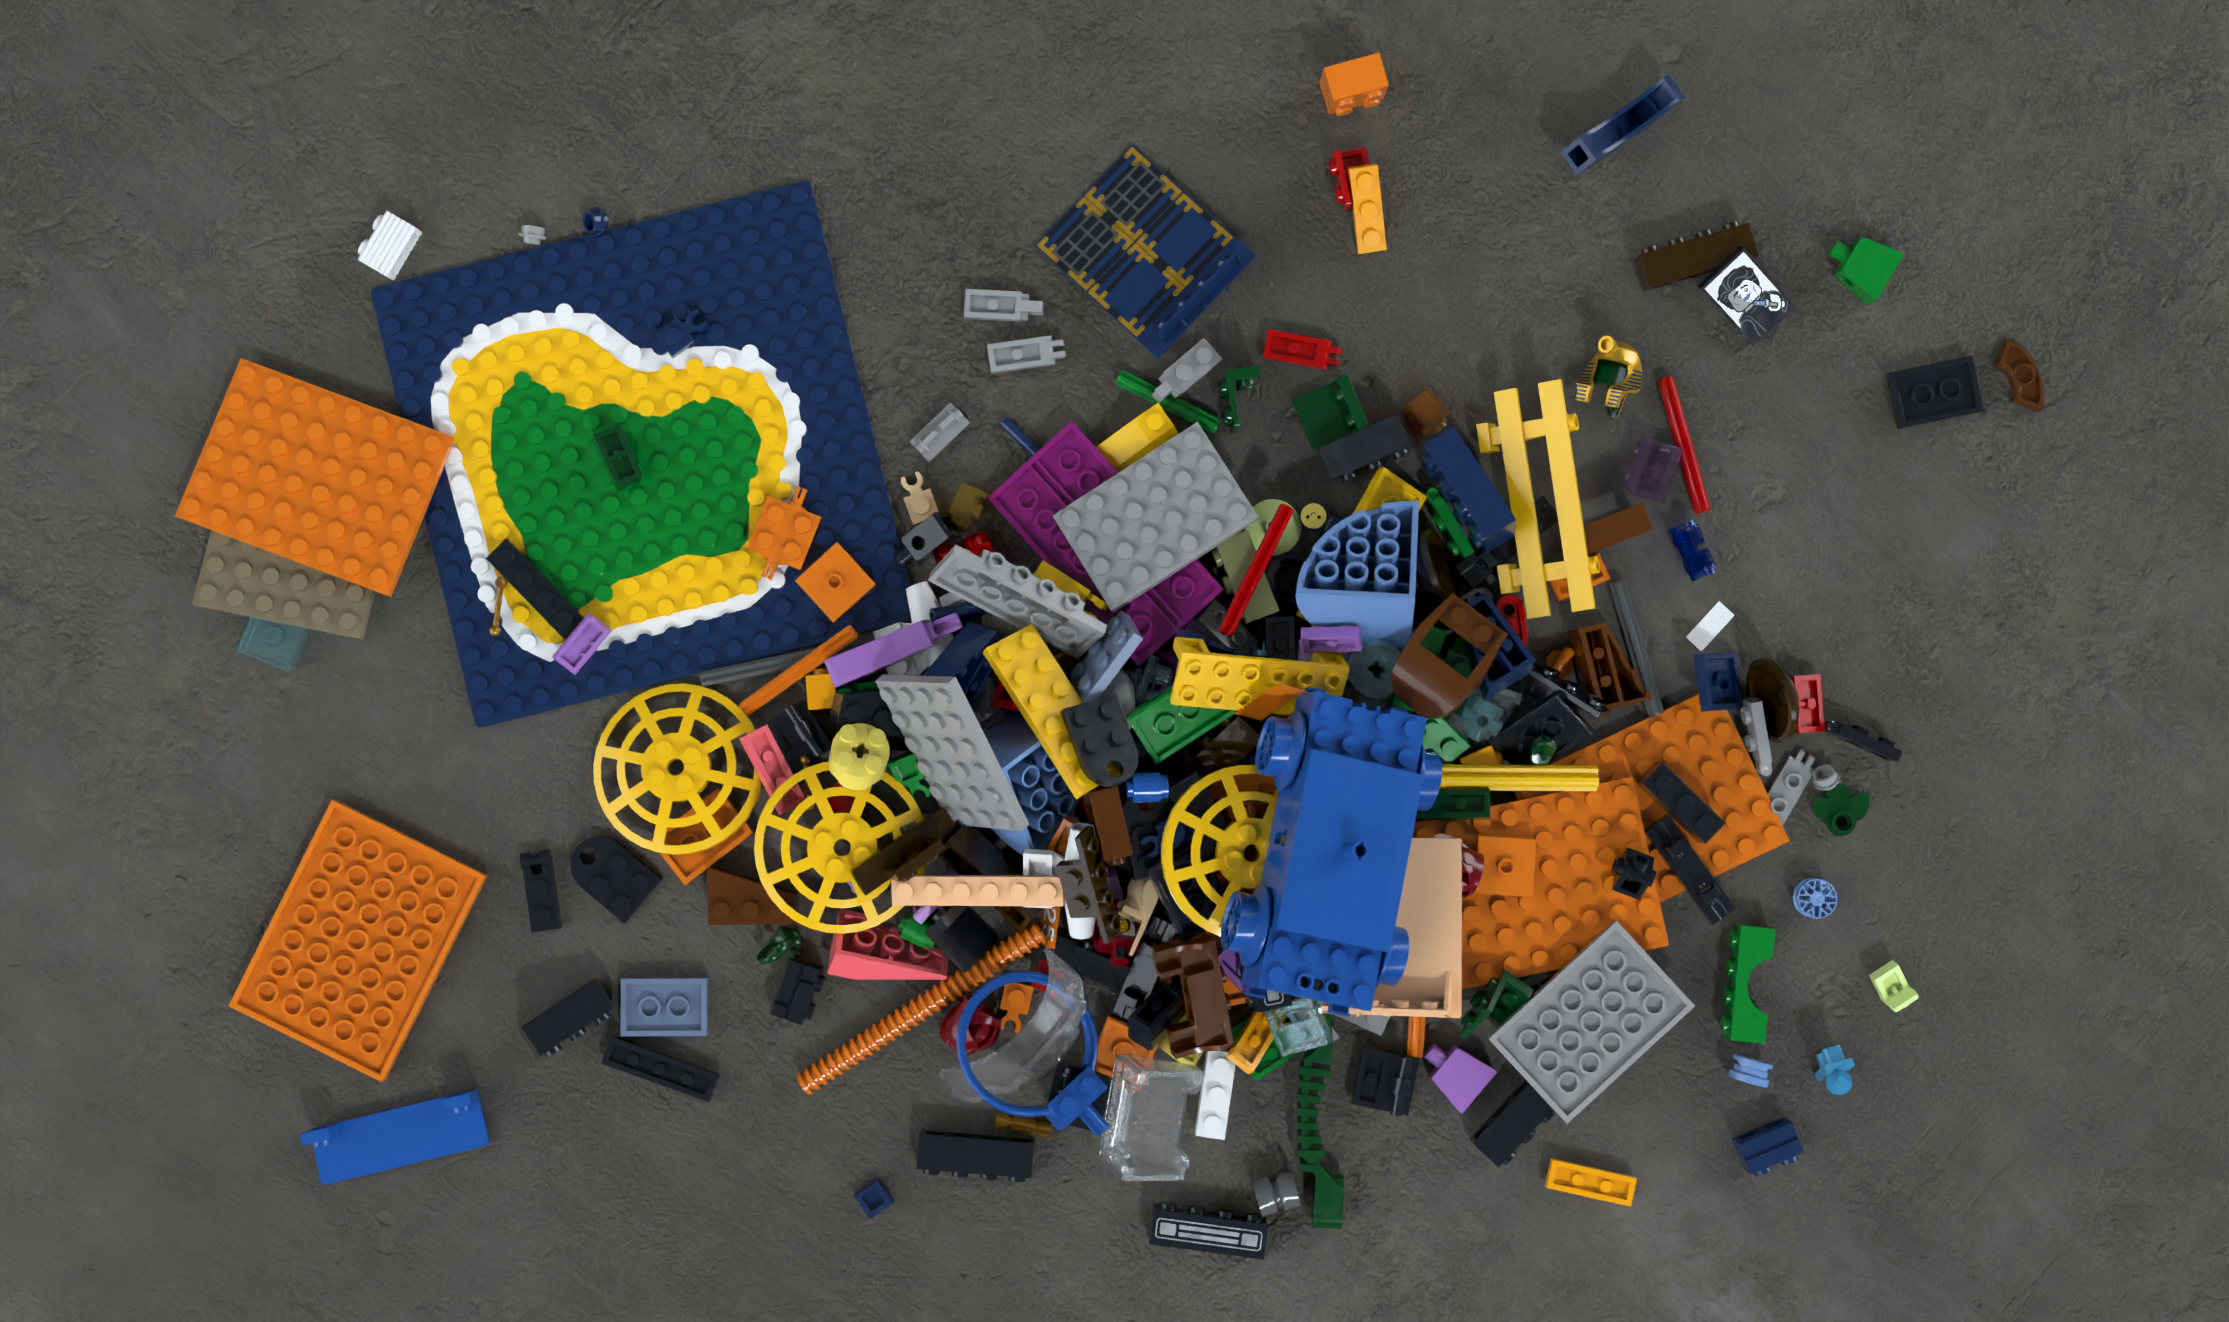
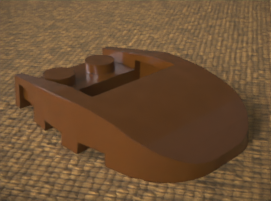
M1451 593L1407 639L1390 673V684L1394 694L1401 702L1423 717L1429 719L1447 717L1459 708L1463 701L1481 685L1482 680L1497 657L1496 654L1503 641L1507 639L1508 633L1469 606L1454 593ZM1437 620L1485 654L1467 679L1420 645Z

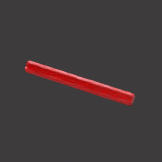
M1672 376L1659 379L1657 383L1693 511L1695 514L1704 513L1710 510V504L1676 384Z
M1285 504L1279 505L1220 624L1219 633L1227 637L1233 636L1294 512V509Z

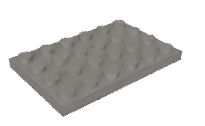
M1198 422L1053 515V518L1113 613L1260 519Z
M882 675L875 681L880 690L881 698L887 703L892 713L894 723L900 728L905 738L906 746L914 753L918 760L917 767L919 771L926 776L925 779L929 785L930 793L936 798L939 806L946 809L955 825L965 824L966 826L1023 831L1030 825L956 677Z
M1613 920L1487 1038L1568 1124L1690 1012L1695 1005L1616 920Z

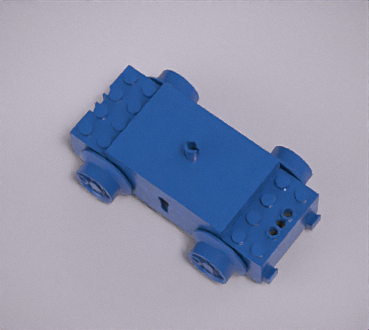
M1306 687L1304 690L1308 691V693L1297 697L1295 710L1290 713L1288 718L1269 717L1263 725L1259 736L1255 756L1256 770L1259 774L1273 777L1275 787L1279 791L1261 883L1252 894L1236 891L1231 895L1222 919L1221 945L1226 951L1239 953L1241 963L1244 965L1240 984L1246 986L1244 995L1266 999V990L1329 1003L1327 1012L1350 1017L1348 1013L1349 1008L1371 1011L1375 988L1378 984L1396 985L1405 970L1409 953V936L1406 929L1395 925L1417 810L1426 812L1434 804L1441 784L1442 762L1439 756L1425 752L1422 741L1426 717L1409 714L1408 710L1393 706L1386 707L1385 710H1381L1380 706L1368 707L1363 702L1353 703L1351 699L1326 694V690Z

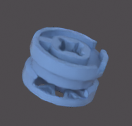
M1817 878L1803 879L1793 888L1792 904L1796 911L1803 916L1815 919L1825 918L1836 908L1837 893L1834 887L1825 880Z
M1739 1054L1733 1055V1058L1738 1063H1734L1733 1069L1729 1070V1077L1768 1088L1770 1080L1767 1079L1769 1074L1767 1070H1773L1774 1065Z

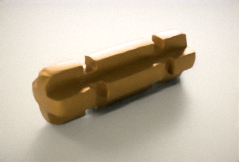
M1001 1112L997 1114L995 1122L997 1129L1006 1130L1008 1128L1011 1129V1132L1032 1136L1034 1133L1038 1134L1037 1137L1049 1138L1052 1127L1051 1123L1040 1120V1122H1036V1119L1009 1117V1114Z

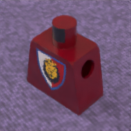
M1113 899L1116 914L1120 918V931L1109 943H1103L1096 918L1092 940L1094 948L1098 953L1111 954V964L1122 967L1129 963V952L1141 923L1121 917L1118 914L1119 908L1117 904L1122 900ZM1143 933V935H1142V937H1141V939H1140V941H1139V943H1138V945H1137V947H1136V950H1135V952H1134L1133 955H1135L1136 952L1138 951V949L1140 948V946H1141V944H1142V942H1143L1144 933Z

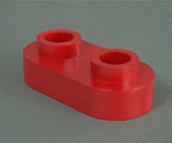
M1506 595L1499 598L1495 603L1496 608L1526 646L1528 632L1523 602L1514 595ZM1506 604L1511 605L1513 608L1511 615H1507L1503 611Z

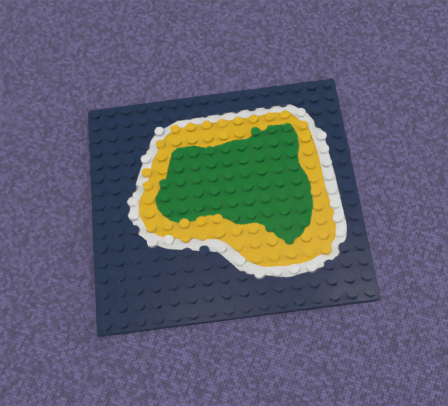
M808 181L605 230L599 236L593 233L375 287L371 290V297L401 418L455 438L426 510L425 519L474 722L477 727H486L698 674L701 671L730 666L826 642L848 625H851L858 634L890 626L897 622L911 620L906 588L911 585L906 566L903 567L894 555L901 548L812 186ZM697 309L700 315L694 319V325L698 326L706 321L709 325L708 329L701 333H693L692 336L696 342L675 358H672L655 333L677 317L684 323L689 312ZM620 424L644 477L641 478L638 484H629L625 490L617 493L595 447L593 435ZM796 486H799L801 491L798 498L803 488L808 490L802 507L822 518L801 570L788 565H778L772 578L773 580H769L767 577L771 568L766 578L761 576L767 560L760 554L748 550L747 546L767 496L780 501L791 502ZM506 538L533 563L584 617L590 612L612 629L611 633L576 675L552 658V655L565 640L509 582L506 588L503 589L499 619L501 632L498 636L490 634L489 629L493 626L498 590L495 580L503 576L486 557ZM838 542L876 583V586L833 623L795 580Z

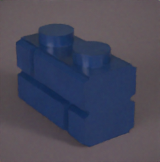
M1785 1117L1732 1138L1744 1170L1749 1174L1754 1173L1755 1176L1769 1173L1771 1171L1770 1166L1780 1162L1782 1165L1791 1164L1798 1160L1797 1155L1804 1153L1791 1120Z

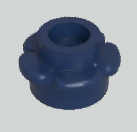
M598 207L585 211L583 214V226L587 233H596L599 236L604 233L603 229H606L608 226L607 215Z

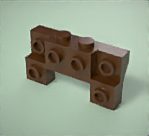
M1206 935L1185 942L1176 939L1151 946L1156 974L1161 979L1179 974L1187 1020L1166 1026L1171 1054L1176 1059L1201 1052L1222 1051L1234 1047L1228 1015L1231 1003L1228 994L1224 992L1223 983H1226V975L1223 967L1219 964L1215 939L1210 935Z

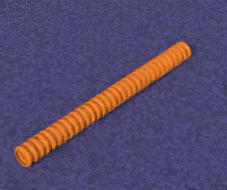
M1031 921V925L1029 927L1026 926L1023 931L1017 930L1015 932L1016 935L1013 937L1011 935L1008 936L1006 942L1002 940L1000 941L1001 945H994L993 950H988L985 953L986 955L982 956L967 972L957 969L955 975L949 974L947 980H940L939 985H932L933 989H926L924 995L918 994V999L912 998L908 1005L904 1003L901 1010L897 1008L894 1014H887V1019L881 1018L879 1024L874 1023L872 1024L873 1028H866L863 1034L858 1033L856 1039L852 1037L848 1044L846 1042L842 1044V1048L836 1047L834 1053H827V1057H821L819 1063L813 1062L812 1067L804 1068L805 1072L803 1073L799 1071L797 1073V1081L805 1093L813 1094L814 1089L819 1090L822 1084L827 1085L829 1079L835 1080L837 1074H844L843 1070L849 1071L851 1065H858L860 1059L862 1061L866 1060V1055L872 1056L874 1050L879 1051L882 1045H889L888 1041H895L897 1035L903 1036L905 1030L908 1032L911 1030V1026L917 1027L919 1021H926L928 1015L930 1017L934 1016V1011L940 1012L942 1006L947 1007L949 1006L948 1002L957 1001L956 997H963L965 991L971 992L973 986L977 988L979 982L985 983L987 981L986 978L994 977L996 971L998 973L1002 972V967L1008 968L1010 962H1017L1016 958H1023L1026 952L1031 953L1033 947L1039 948L1041 942L1045 944L1047 938L1042 933L1041 927L1037 922Z

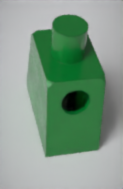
M1862 237L1856 240L1851 247L1837 240L1828 252L1830 257L1840 262L1834 277L1867 305L1877 301L1904 256L1902 252Z

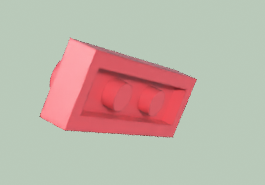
M766 724L739 739L769 797H771L776 789L791 777L793 773ZM798 783L788 790L775 805L779 815L798 806L806 799Z

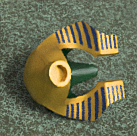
M1604 336L1599 340V350L1585 370L1575 379L1577 384L1575 400L1590 403L1594 385L1598 383L1607 384L1609 389L1605 406H1609L1610 417L1616 419L1620 415L1628 393H1638L1640 390L1642 365L1638 352L1630 344L1616 341L1610 336Z

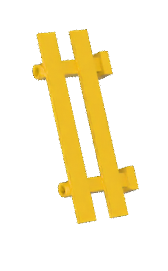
M1562 379L1538 383L1543 418L1522 422L1518 389L1512 388L1494 392L1499 427H1496V424L1493 423L1476 424L1480 453L1491 454L1500 452L1499 446L1502 445L1511 512L1517 520L1515 540L1520 568H1517L1516 564L1498 565L1501 594L1520 592V586L1523 587L1527 619L1551 616L1546 582L1567 579L1572 612L1596 609L1591 575L1600 572V563L1597 556L1588 557L1570 432L1579 429V422L1576 413L1567 414ZM1546 437L1564 556V561L1543 564L1525 443L1527 440Z

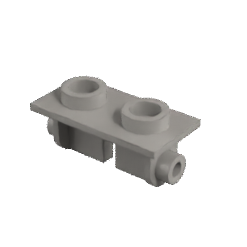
M949 403L909 442L930 462L970 422L956 407Z

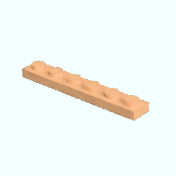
M915 875L905 882L891 880L892 905H1065V896L1059 876Z

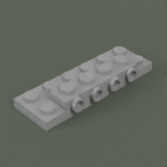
M955 545L931 571L928 581L1019 629L1033 624L1044 642L1076 659L1105 634L1107 628L1106 624L1083 612L1085 602L1081 601L1077 594L1072 592L1066 593L1056 588L1051 580H1042L1032 575L1025 566H1015L1009 563L998 552L991 553L984 549L979 556H976L969 550Z

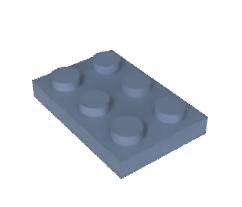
M1121 610L1116 617L1109 620L1105 634L1089 648L1088 655L1072 671L1070 679L1083 703L1097 700L1143 640L1131 617Z
M709 977L621 978V1036L709 1035Z

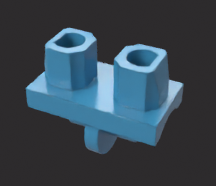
M1840 1045L1825 1048L1821 1051L1822 1053L1816 1055L1820 1069L1814 1073L1817 1082L1826 1078V1087L1832 1094L1844 1095L1852 1086V1079L1847 1072L1855 1066L1853 1059L1844 1058Z

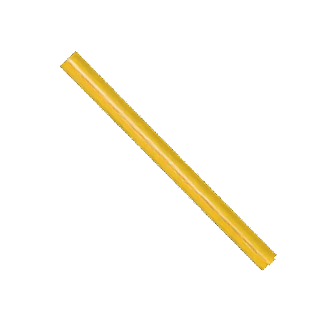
M1442 764V778L1439 790L1597 791L1599 787L1598 766Z

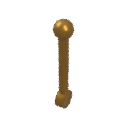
M498 577L495 580L498 590L493 626L489 629L492 636H498L501 632L499 619L503 589L508 584V581L503 577Z
M803 754L800 757L803 768L809 767L811 757L808 754ZM805 780V792L807 798L811 796V791ZM813 804L812 806H810L807 810H808V811L813 810L814 807H815V804Z

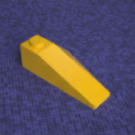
M1157 403L1096 446V448L1118 472H1121L1179 433L1160 404Z

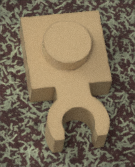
M915 472L917 477L915 485H908L906 478L901 477L902 486L911 494L903 499L913 525L920 524L934 512H939L931 489L922 491L923 477L919 472Z

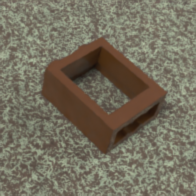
M1643 502L1584 525L1588 555L1652 530L1653 527Z
M1103 787L1092 790L1082 796L1087 821L1094 826L1095 836L1099 841V852L1102 862L1110 866L1126 863V857L1132 856L1133 852L1118 787Z

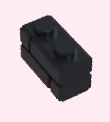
M790 957L769 1014L802 1025L805 1019L811 1020L816 1007V1003L812 1002L815 991L821 992L826 978L821 975L823 968Z
M1162 981L1155 989V992H1152L1128 1017V1037L1145 1049L1152 1051L1166 1036V1026L1178 1023L1186 1014L1183 992Z

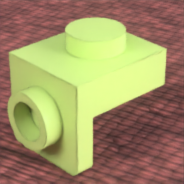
M1891 960L1869 975L1880 999L1894 1012L1900 1011L1919 998L1917 992L1908 985L1899 965L1894 960Z

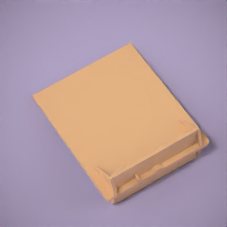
M1412 837L1395 925L1406 929L1409 936V953L1406 967L1396 985L1378 984L1375 988L1371 1011L1349 1008L1348 1013L1356 1014V1017H1359V1015H1382L1388 1017L1460 1018L1462 1016V838ZM1316 1001V1012L1329 1013L1327 1012L1329 1003Z

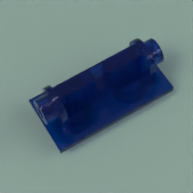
M1690 520L1669 529L1672 534L1673 544L1678 549L1684 562V569L1689 574L1692 582L1716 572L1714 568L1716 563L1709 548L1707 547L1699 551L1697 546L1706 542L1699 524H1695L1694 520Z

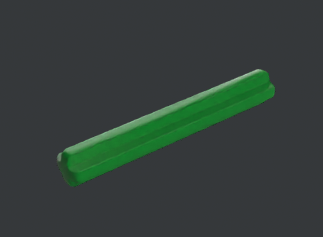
M1122 370L1116 379L1117 386L1153 404L1158 403L1152 396L1157 386L1126 370ZM1169 394L1159 403L1164 410L1192 424L1198 422L1202 429L1211 434L1216 432L1221 421L1218 417L1179 397L1175 398L1172 394Z

